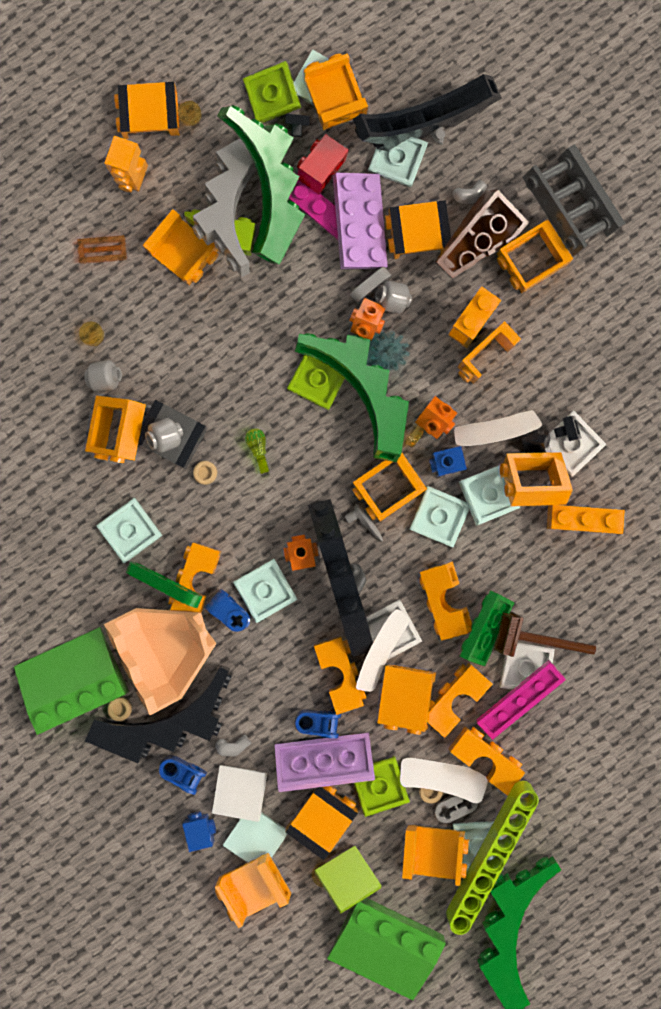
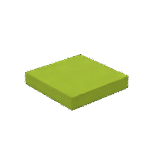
M286 61L243 78L255 120L264 123L302 108Z
M304 355L287 389L329 410L345 378L329 365Z
M395 756L373 763L375 780L354 783L365 817L410 803L406 788L400 782L401 773Z
M353 846L315 870L316 876L340 914L378 891L382 886L356 846Z

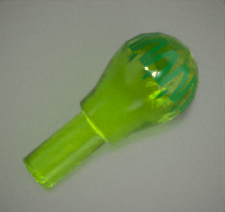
M252 428L246 433L245 442L252 451L253 456L257 459L260 474L269 472L265 457L266 436L261 429Z

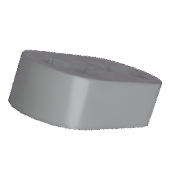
M382 267L354 289L350 296L357 304H360L364 298L369 297L377 290L379 285L388 281L392 275L385 267Z
M451 795L439 801L435 806L434 812L440 822L449 823L473 812L477 808L478 803L470 802V807H467L465 804L458 807L457 804L463 802V798ZM442 806H446V808L455 806L454 809L449 811L450 816L439 815L442 811Z

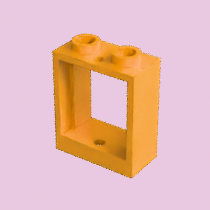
M548 219L505 245L497 253L499 266L503 270L506 269L511 276L509 278L510 283L515 290L519 289L521 293L567 266L573 260V257ZM540 235L557 263L528 282H525L508 254Z
M96 396L85 451L94 453V458L108 461V457H110V461L124 463L125 459L135 461L146 404L129 399ZM114 410L122 411L115 449H106Z
M562 452L508 453L504 462L500 464V476L505 481V496L509 497L511 506L567 504L573 489ZM547 470L551 486L521 487L517 471Z
M401 453V456L395 463L414 491L383 513L375 505L362 486V483L393 462L385 460L353 482L355 487L352 491L359 501L364 499L368 505L365 510L372 520L377 518L379 522L427 490L403 453Z

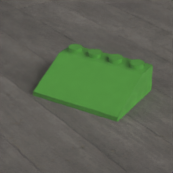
M101 627L14 666L26 711L37 735L129 692Z
M365 898L351 907L327 959L404 997L414 1000L436 966L446 942L443 934L373 900Z

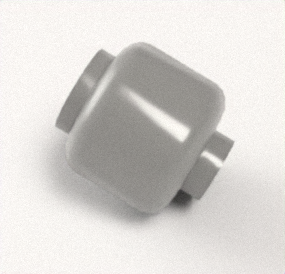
M389 280L379 285L375 293V302L382 305L385 311L400 314L405 308H408L412 300L406 284Z
M106 360L91 363L84 373L86 385L94 392L99 393L115 390L122 379V373L114 362Z
M164 418L151 423L148 426V431L145 433L149 447L159 453L178 447L181 443V436H183L180 424L175 423L170 418Z

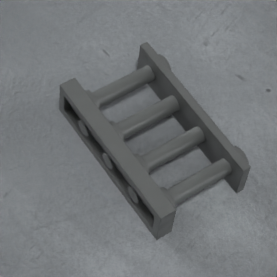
M575 144L568 147L557 158L560 163L543 172L539 170L537 165H534L522 177L527 188L531 190L573 257L588 246L585 242L586 239L602 230L608 237L626 224ZM565 171L572 183L553 192L547 180ZM578 191L585 203L566 212L559 200ZM591 211L597 223L579 232L572 220Z

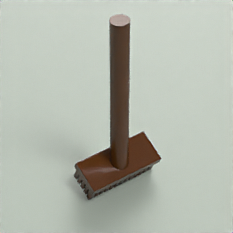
M514 612L503 613V619H501L502 622L500 623L497 636L498 639H496L497 642L494 648L495 651L502 655L514 657L518 640L592 655L596 653L595 645L523 632L521 627L524 617Z

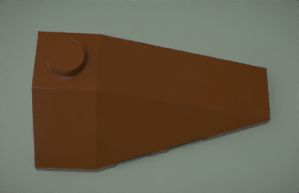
M498 189L486 190L470 209L435 263L450 278H454L474 266L476 262L486 256H490L497 249L515 240L529 222Z

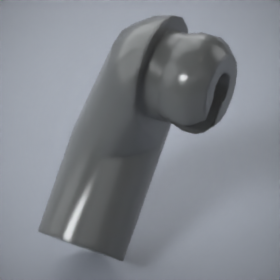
M352 563L350 565L360 595L366 583V576L359 564Z

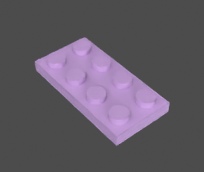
M335 173L333 175L341 269L387 268L380 174Z
M369 733L275 744L279 792L375 780Z

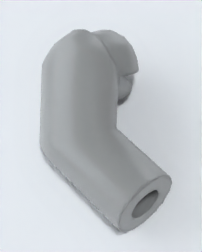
M478 180L472 189L456 188L452 193V197L460 204H473L486 190L487 185L483 181Z
M244 734L235 743H227L226 740L220 739L215 743V748L221 756L235 757L252 742Z

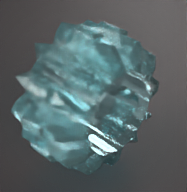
M391 331L390 338H387L385 332H382V341L375 337L373 342L377 346H370V351L376 353L371 356V361L379 359L376 365L382 366L384 363L387 370L392 365L393 369L397 371L399 369L397 362L403 366L406 364L405 359L402 357H409L410 352L404 350L409 344L408 342L400 344L403 340L402 335L394 339V331ZM388 346L393 347V351L396 350V353H393L391 357L386 356L387 352H383V350H387Z

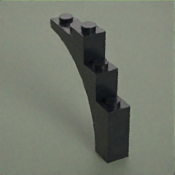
M482 74L449 93L413 107L383 114H359L353 118L356 126L355 132L359 139L363 142L372 143L377 150L389 151L410 137L422 139L444 125L454 127L502 99L494 78Z
M331 499L319 501L308 505L341 622L352 657L368 653L373 640Z
M221 665L211 684L203 694L188 707L169 717L142 723L117 722L100 716L96 717L93 720L85 742L138 764L142 758L146 759L152 745H149L148 742L174 752L177 746L182 748L187 737V734L183 733L184 731L210 741L213 735L218 736L223 724L218 722L221 716L212 711L213 709L218 711L223 697H220L219 694L222 687L227 689L232 677V675L228 674L230 668Z

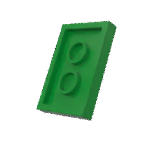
M490 590L489 594L482 601V609L479 616L472 622V631L469 637L461 646L462 652L460 657L485 667L497 642L496 639H498L497 636L500 623L502 622L501 619H503V613H510L515 602Z

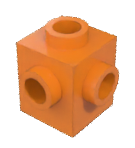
M364 298L360 308H354L349 320L353 322L350 332L372 341L375 333L380 334L385 321L382 320L385 308L374 301Z
M435 396L415 423L428 434L438 439L443 432L447 435L456 423L452 420L457 415V412Z
M305 534L291 537L292 542H287L288 547L284 548L286 562H291L292 571L316 567L314 557L319 556L317 543H312L311 538L306 539ZM300 547L306 551L302 557L297 554V549Z

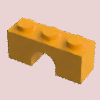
M114 136L105 165L114 181L118 184V188L130 193L132 189L139 192L148 164L144 158L139 157L141 150L137 143Z
M548 505L547 529L623 534L625 510Z
M195 542L191 546H187L183 556L186 563L184 569H179L176 582L196 592L192 586L193 577L200 571L214 574L221 551ZM200 594L203 597L198 608L188 606L170 597L168 604L172 605L171 611L202 613L207 596Z
M453 561L421 571L420 584L422 589L426 590L428 597L427 607L433 613L435 619L434 629L436 634L440 635L441 641L471 632L472 621L467 607L455 609L446 602V591L460 584Z
M338 636L314 644L321 669L334 666L339 668L344 675V679L339 686L329 689L336 715L364 706L363 699H366L364 691L356 689L357 682L355 677L359 676L355 662L350 663L347 654H350L351 651L348 641H343L342 637Z
M470 663L466 666L462 664L454 673L456 678L450 684L446 682L439 689L438 693L440 696L435 701L430 700L427 722L444 738L460 722V718L452 711L451 706L454 698L458 695L466 694L477 702L493 685Z
M465 726L448 748L449 751L469 767L479 757L485 756L490 758L493 767L486 778L508 796L514 784L519 782L525 774L520 768L523 764L512 755L509 759L502 754L503 749L492 741L488 744L482 739L484 734L475 727H472L470 730Z

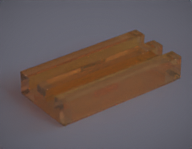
M124 235L77 239L80 264L127 260L126 239ZM121 242V245L84 248V245ZM121 251L122 253L118 255L85 257L87 253Z

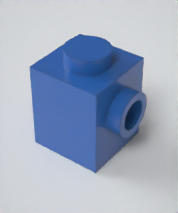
M461 446L432 453V459H429L431 472H436L437 477L467 469Z
M201 811L187 815L188 818L184 820L182 825L189 852L213 847L215 842L213 834L216 833L214 820H209L208 813L202 815Z

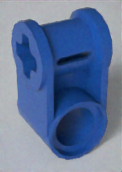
M222 589L205 606L211 615L234 632L242 631L250 624L249 614ZM241 615L243 617L241 620L243 625L239 624L236 626L234 624L235 618L233 617Z
M301 710L295 717V725L302 734L338 738L337 726L341 714L336 715V712ZM303 716H309L312 718V724L308 727H302L299 724V720Z
M175 755L165 757L159 768V773L164 780L192 795L197 793L196 788L200 780L207 774L204 769L195 764L188 763ZM174 763L177 771L173 773L168 772L165 769V764Z

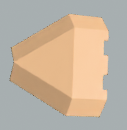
M135 608L104 624L113 648L117 650L121 664L128 678L133 682L137 690L136 694L149 715L182 699L216 645L215 640L206 630L202 614L199 612Z

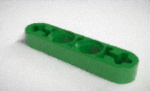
M130 561L126 573L188 606L198 608L203 597L200 594L139 563Z

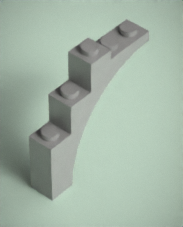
M239 138L216 151L217 162L215 166L220 175L205 183L206 194H204V198L209 207L193 215L194 226L192 229L199 240L203 239L207 246L214 242L217 250L220 253L224 252L226 255V260L233 272L237 271L242 278L250 273L249 261L241 249L234 225L235 214L241 193L250 178L257 172V169L245 144Z

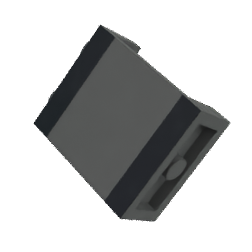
M157 400L153 404L149 403L144 412L146 418L141 426L138 444L187 469L208 427ZM164 418H170L182 427L183 436H181L180 445L163 453H159L155 449L152 450L145 437L148 426Z

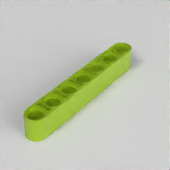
M519 781L512 787L471 863L466 879L463 878L447 908L446 917L450 929L457 935L466 934L471 929L538 805V796L532 785L527 781ZM529 793L528 797L521 798L523 794ZM513 814H518L516 818L509 819ZM502 835H507L504 839H498ZM490 856H496L492 860H487ZM480 876H485L482 880H476ZM458 917H463V918L460 919V920H457V921L455 920V919L458 918Z

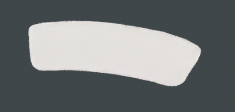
M531 410L496 420L455 427V442L460 446L494 443L527 434L540 428L542 423L536 413Z
M396 609L379 631L363 663L356 689L371 692L376 688L382 670L393 648L409 623V618L400 610Z
M405 758L401 762L400 782L404 787L436 790L463 798L472 803H480L483 799L488 780L486 776L478 771L465 766L417 758Z

